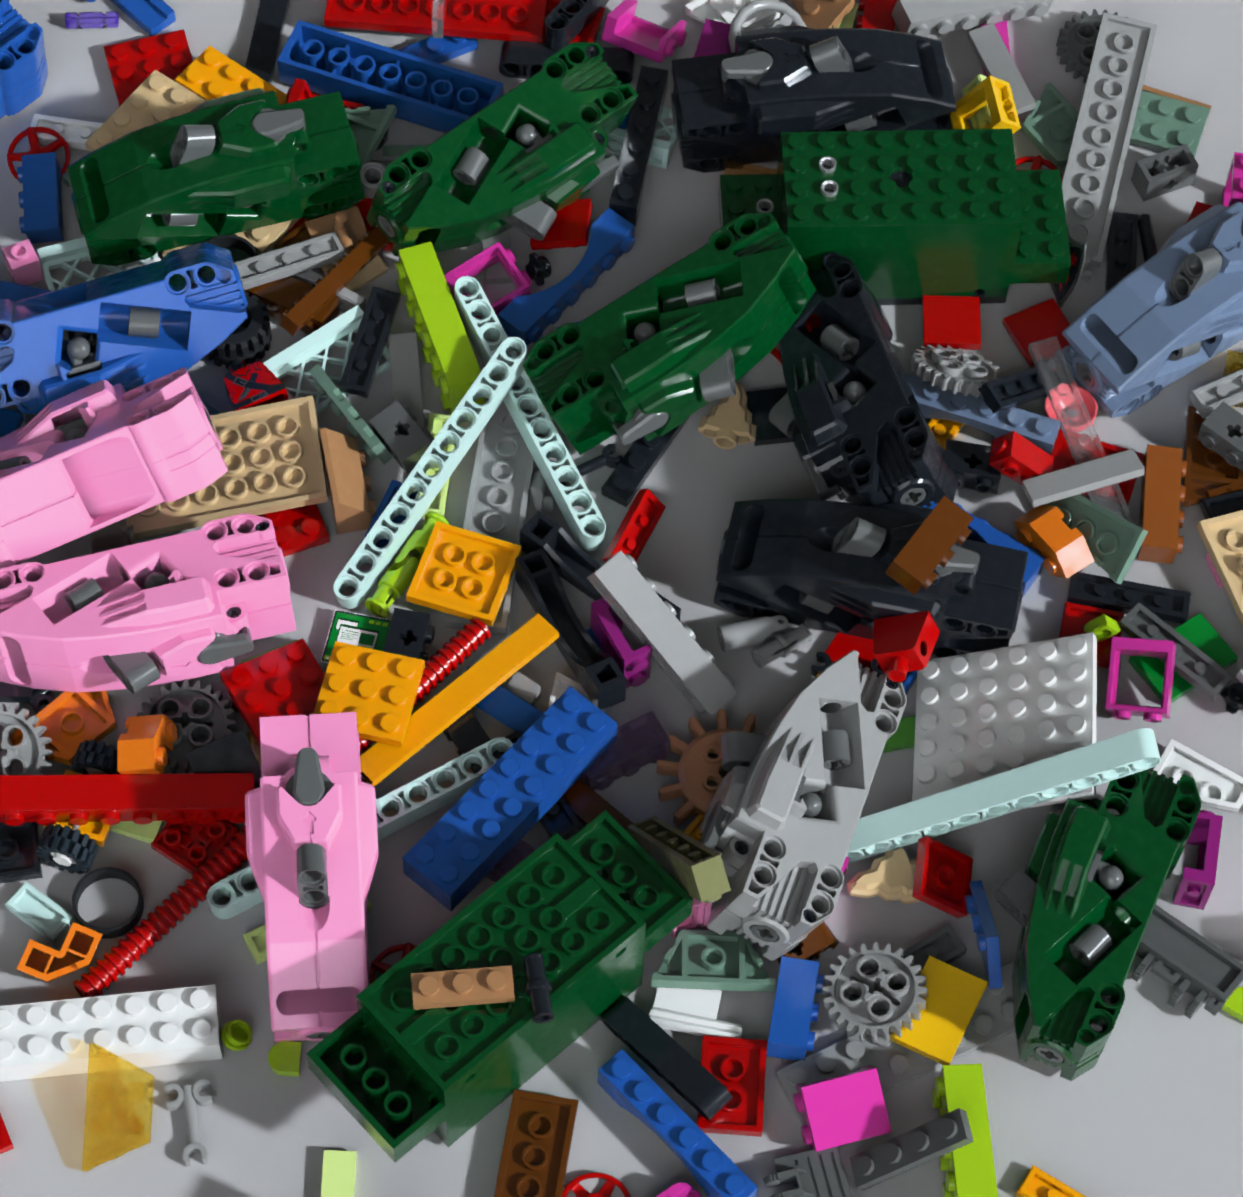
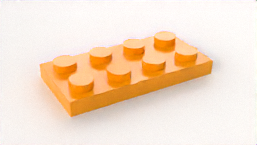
M212 46L203 51L175 79V82L207 101L260 88L265 92L275 91L278 104H286L287 94Z

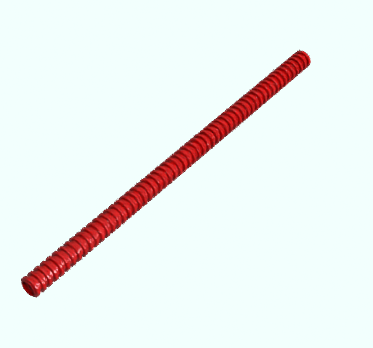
M473 617L470 620V624L466 623L463 626V630H459L456 632V636H452L449 639L450 643L445 642L443 649L439 648L436 651V655L432 654L429 657L430 661H425V668L413 708L417 706V702H421L424 699L423 695L428 696L431 693L430 689L434 690L437 687V683L441 684L444 681V677L451 675V671H455L458 668L457 664H463L464 658L468 659L471 656V652H476L478 646L484 644V640L491 638L490 630L483 621ZM359 738L360 756L362 755L361 752H366L369 749L368 746H373L376 742ZM246 826L241 829L242 833L237 832L234 835V840L230 839L227 842V847L223 845L220 848V853L215 852L213 854L214 859H208L206 866L201 865L198 868V873H192L191 880L186 879L184 886L179 885L176 888V893L172 892L169 894V900L165 898L162 901V906L157 905L155 912H150L147 915V920L142 919L140 926H134L132 928L133 933L128 932L125 935V940L120 939L117 947H111L110 954L106 952L103 955V960L98 959L95 962V967L91 966L88 968V974L83 973L80 981L75 980L73 982L75 990L82 998L94 997L96 995L101 996L103 989L108 990L111 987L109 983H115L118 980V975L123 976L126 968L130 969L133 967V961L137 963L140 960V955L145 956L148 953L146 949H152L155 946V941L160 942L162 935L170 933L169 928L174 929L177 926V921L182 922L184 915L191 913V908L196 909L199 906V901L203 902L206 900L205 895L212 885L227 878V875L234 874V869H239L242 866V861H248Z

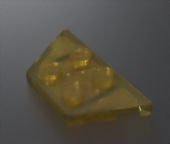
M89 1043L82 1172L90 1171L94 1167L114 1160L131 1150L138 1149L151 1142L154 1076L95 1043Z

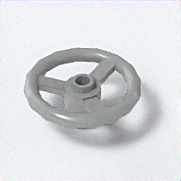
M753 0L740 8L731 22L728 36L731 53H735L736 36H741L747 30L741 29V26L746 18L756 11L769 9L782 14L778 21L771 22L765 28L789 26L791 22L793 25L807 26L799 13L784 2L777 0Z

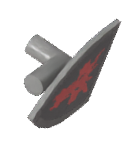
M1069 242L1071 266L1067 283H1050L1059 308H1062L1071 298L1080 280L1089 281L1091 279V270L1084 269L1091 261L1090 257L1086 255L1087 245Z

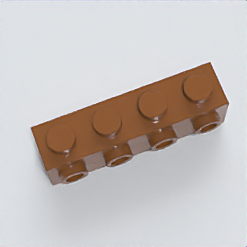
M1147 444L1142 464L1144 466V476H1142L1139 527L1147 530L1148 533L1137 553V560L1173 564L1176 553L1181 554L1183 536L1178 534L1179 528H1182L1184 524L1185 512L1180 510V503H1184L1186 486L1181 485V478H1185L1187 470V460H1182L1183 448Z

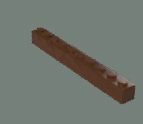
M378 225L373 227V231L369 230L364 235L363 241L358 240L353 246L354 249H349L344 254V259H339L333 265L334 269L331 270L329 268L323 275L324 278L322 280L319 278L313 284L312 290L308 288L302 295L303 298L301 300L298 298L293 303L291 310H285L281 315L283 318L279 324L281 327L294 336L389 243L388 238L378 228Z

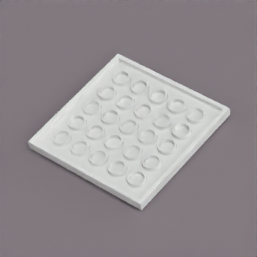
M1094 633L931 659L927 667L923 670H918L912 801L1096 743L1097 638ZM1096 786L1027 808L1066 803L1068 798L1075 801L1095 799Z

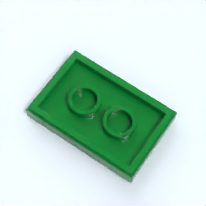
M1201 613L1174 629L1222 668L1226 669L1237 662L1238 656ZM1130 656L1128 661L1130 665L1162 701L1165 664L1157 657ZM1175 671L1171 703L1195 689L1194 686Z

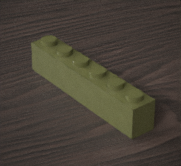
M652 816L626 826L630 836L689 895L700 902H715L722 898V894L731 891L721 854L657 816Z

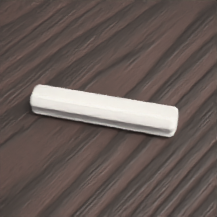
M655 1007L651 1008L649 1012V1017L662 1029L701 1037H742L743 1026L740 1024Z

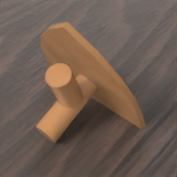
M358 206L305 222L311 238L336 231L346 252L349 249L353 250L358 240L363 241V237L366 234V228Z

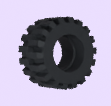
M245 291L248 306L246 307L248 318L240 325L246 327V329L240 333L231 334L223 343L206 355L209 361L214 360L215 365L219 367L224 364L226 369H228L229 365L236 360H242L245 364L249 363L250 365L255 363L257 358L262 359L265 356V351H269L270 341H272L269 313L266 310L265 304L263 302L259 303L257 296L249 297V292Z

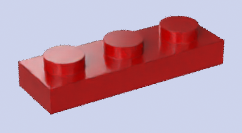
M648 488L639 490L602 558L604 562L621 550L624 554H629L635 561L638 560L666 508Z

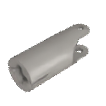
M778 615L773 617H755L718 625L717 632L723 652L763 644L777 634L783 635L788 620L786 617Z

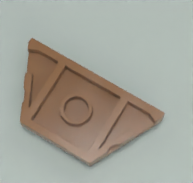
M790 0L805 25L813 29L837 28L842 22L843 17L849 14L856 5L854 0Z

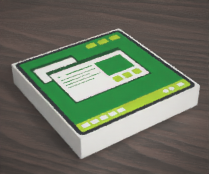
M335 609L320 661L321 666H328L335 641L383 651L391 620Z

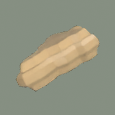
M736 383V395L722 398L721 403L713 405L709 415L702 416L698 431L705 437L713 439V443L719 448L729 450L735 448L737 444L748 445L755 442L757 426L752 424V413L746 408L748 397L743 384Z
M903 847L885 852V856L873 861L870 869L858 872L846 883L849 896L866 899L879 896L885 901L900 900L903 904L920 902V900L912 897L916 858L909 860Z

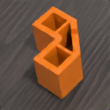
M1040 505L1014 520L1019 541L1025 547L1041 551L1042 556L1045 558L1043 565L1051 576L1067 579L1094 562L1083 534L1076 527L1071 530L1061 520L1064 518V514L1057 506Z
M164 714L127 717L125 726L128 731L125 734H120L117 740V772L121 774H164V766L168 762L167 752L173 751V742L177 740V727L175 723Z
M73 922L60 951L29 939L16 971L48 983L90 965L103 934Z

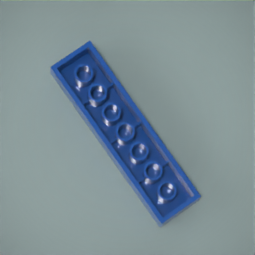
M298 20L277 59L280 82L293 85L295 78L307 81L312 92L324 95L340 91L342 100L364 104V106H370L374 109H387V105H395L397 109L395 118L443 133L449 132L504 95V83Z
M569 687L402 857L404 874L449 911H452L617 740V722L572 687Z

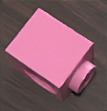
M29 239L2 248L7 270L15 284L28 286L44 280L39 258Z

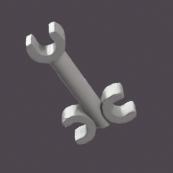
M200 1079L194 1085H185L183 1087L174 1083L164 1086L166 1094L178 1095L176 1100L166 1102L167 1110L177 1111L182 1106L184 1108L187 1146L183 1150L182 1157L186 1166H190L189 1158L193 1153L201 1154L203 1164L208 1162L207 1150L200 1143L196 1103L204 1107L213 1104L212 1095L201 1096L199 1094L201 1090L211 1088L210 1079Z

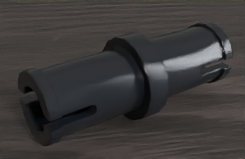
M532 953L524 956L522 960L527 980L525 993L530 997L533 1022L542 1024L554 1019L549 994L552 991V986L546 977L544 956L540 953Z

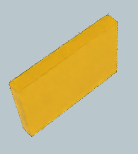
M929 955L921 974L926 976L927 985L924 986L928 990V997L924 998L926 1000V1009L919 1010L921 1012L920 1021L911 1019L912 1030L903 1026L901 1027L902 1037L899 1038L892 1032L890 1041L942 1065H950L987 988L988 982Z

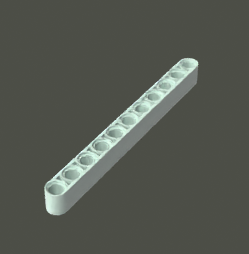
M462 276L455 282L453 299L462 323L486 366L500 344L508 336L477 279L471 276ZM462 293H469L471 295L465 296ZM474 316H481L483 319H476ZM492 339V340H494V341H496V342L491 343V342H488V341H486V340ZM513 351L508 354V357L516 358L518 355ZM524 370L513 385L521 389L514 390L511 388L503 401L578 545L586 551H595L603 544L606 531L605 520L547 410L539 399L528 374ZM497 374L492 377V380L500 381L505 376ZM523 410H531L533 413L528 414L523 412ZM540 433L545 435L546 437L540 438L537 437L535 434ZM553 457V458L558 459L559 461H557V462H552V461L548 460L547 458ZM560 482H569L571 486H564ZM573 506H581L584 510H576ZM592 530L595 531L597 535H589L585 531Z
M508 337L500 344L336 578L333 590L339 604L343 608L354 609L364 601L525 370L523 364L528 357L526 344L521 338ZM513 351L521 353L516 358L508 357V354ZM497 374L505 376L500 381L491 380ZM485 397L489 399L483 405L475 403L479 398ZM463 421L472 422V425L467 428L459 427V424ZM448 444L456 446L453 451H442L443 447ZM428 469H439V472L433 476L425 474ZM419 491L423 493L418 499L413 500L409 498L413 492ZM398 515L406 516L402 523L396 524L392 522ZM381 539L389 540L388 545L383 548L375 546ZM370 563L373 565L369 571L361 572L358 570L362 564ZM348 587L356 589L350 596L341 595L343 590Z
M1150 728L1136 729L859 818L846 857H849V863L860 861L916 843L920 838L926 836L932 838L1153 768L1161 762L1154 730Z
M505 737L494 738L376 799L378 841L460 799L496 763L498 759L493 757V753L496 750L506 752L513 743ZM472 763L479 764L482 767L475 774H470L466 771L471 767ZM443 781H451L454 783L449 788H442L439 786V784ZM417 795L426 797L423 802L419 803L411 800ZM390 809L398 811V814L393 817L384 815ZM250 866L210 887L207 899L211 912L215 917L229 919L263 902L258 887L254 890L244 889L246 884L256 882ZM221 897L231 898L225 905L215 904Z

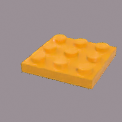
M436 521L406 594V601L471 620L473 617L478 618L486 625L492 627L516 568L515 558L520 557L522 553V546Z
M335 641L313 714L356 712L359 738L402 747L425 668V660Z

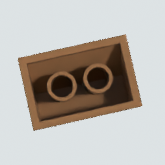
M320 428L324 469L337 534L367 530L372 522L371 517H374L376 514L374 499L368 500L367 492L372 490L369 474L363 475L362 467L367 466L364 449L358 450L356 438L328 428Z

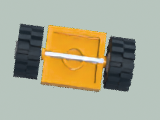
M84 740L83 743H80L72 761V769H66L64 775L121 774L117 772L116 746L111 744L107 746L102 741L97 743L96 740H90V742ZM101 821L88 822L85 825H73L69 822H56L54 825L50 824L48 826L43 825L44 831L35 852H37L38 857H42V861L49 862V865L52 867H59L58 870L64 871L66 869L69 873L83 874L84 872L86 874L91 868L98 846L104 847L112 825L103 824Z

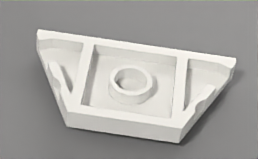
M694 0L685 5L684 12L686 15L704 24L706 19L731 24L739 9L753 0ZM769 9L756 11L746 18L741 29H757L780 18V13Z

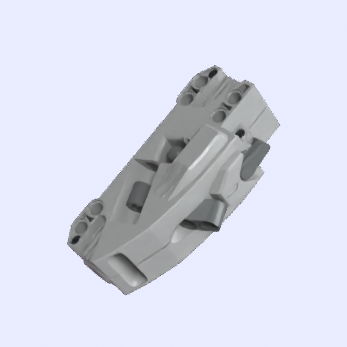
M855 650L850 651L823 670L794 697L761 734L733 731L721 736L722 768L730 772L722 779L709 805L701 826L703 835L700 842L721 854L731 891L722 894V898L715 901L706 927L720 935L726 930L733 931L736 928V934L744 933L743 937L745 939L751 938V942H758L759 946L764 947L762 956L771 961L794 949L812 930L823 923L834 912L844 884V874L841 869L885 743L898 729L906 706L907 698L903 683L891 681L887 676L888 671L884 675L881 674L879 677H876L878 672L873 670L870 673V668H862L863 664L858 663L860 653Z

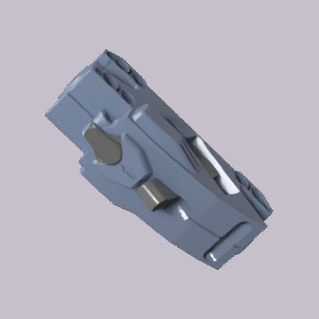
M1236 202L1230 207L1216 204L1176 229L1156 255L1120 280L1062 332V335L1070 345L1057 353L1056 359L1094 396L1096 402L1110 418L1130 414L1156 397L1164 388L1243 340V204L1241 202Z

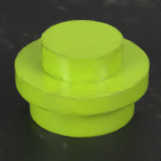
M236 1019L228 1021L222 1027L220 1037L223 1044L230 1050L243 1051L252 1042V1029L247 1022Z

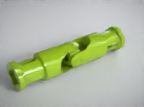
M433 511L426 513L424 523L419 530H415L395 558L393 565L382 576L374 595L366 599L365 607L372 614L380 618H387L391 605L396 599L401 598L411 583L436 521L449 524L442 515Z

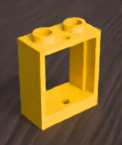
M990 75L955 103L956 111L951 112L950 115L953 130L970 129L968 119L988 104L992 122L983 129H1012V134H1014L1021 128L1009 82Z

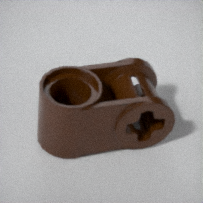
M823 922L812 930L794 949L790 950L792 954L787 952L782 956L812 961L814 956L816 959H819V954L831 948L833 950L839 944V941L826 923ZM781 956L777 958L779 966L781 962Z

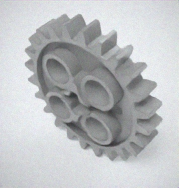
M939 344L936 345V348L927 345V348L920 346L919 349H915L910 366H912L911 371H915V376L922 377V381H930V386H937L942 391L951 390L953 394L960 392L966 397L968 394H971L978 398L979 394L981 395L978 388L983 384L1005 377L1003 375L1004 372L999 370L1000 367L992 365L993 361L983 360L984 356H978L972 351L963 352L962 348H958V350L953 349L951 346L944 348Z
M0 703V727H4L2 736L0 733V752L3 749L7 750V755L0 758V775H2V770L4 775H13L12 766L19 760L24 767L21 775H46L42 771L43 767H52V764L45 760V756L54 754V751L45 749V745L51 742L52 739L41 736L47 727L43 725L36 727L39 717L32 716L27 719L29 710L23 708L18 713V705L11 704L7 710L5 704ZM20 729L23 733V740L19 745L14 746L11 740L12 734Z
M874 942L872 950H868L865 944L862 943L861 952L859 953L849 948L850 957L848 959L839 955L838 961L840 966L830 965V973L832 975H825L824 979L827 986L822 987L823 997H826L824 999L825 1009H830L828 1011L830 1020L837 1019V1029L839 1030L847 1026L848 1037H851L855 1032H859L860 1042L865 1039L866 1035H871L873 1043L877 1042L878 1035H883L886 1042H889L890 1033L892 1032L899 1038L902 1037L901 1027L903 1026L912 1030L911 1019L921 1020V1012L919 1010L926 1009V1000L924 998L928 997V990L924 987L927 985L926 976L921 975V965L913 966V956L910 955L903 959V949L900 948L895 953H892L891 944L889 943L885 946L884 950H879L877 942ZM869 969L877 971L873 975L863 974L864 971ZM895 984H901L905 986L903 989L893 990L890 988ZM853 994L860 996L855 1001L846 999L849 995ZM879 1009H884L888 1011L886 1014L881 1016L874 1014V1012Z

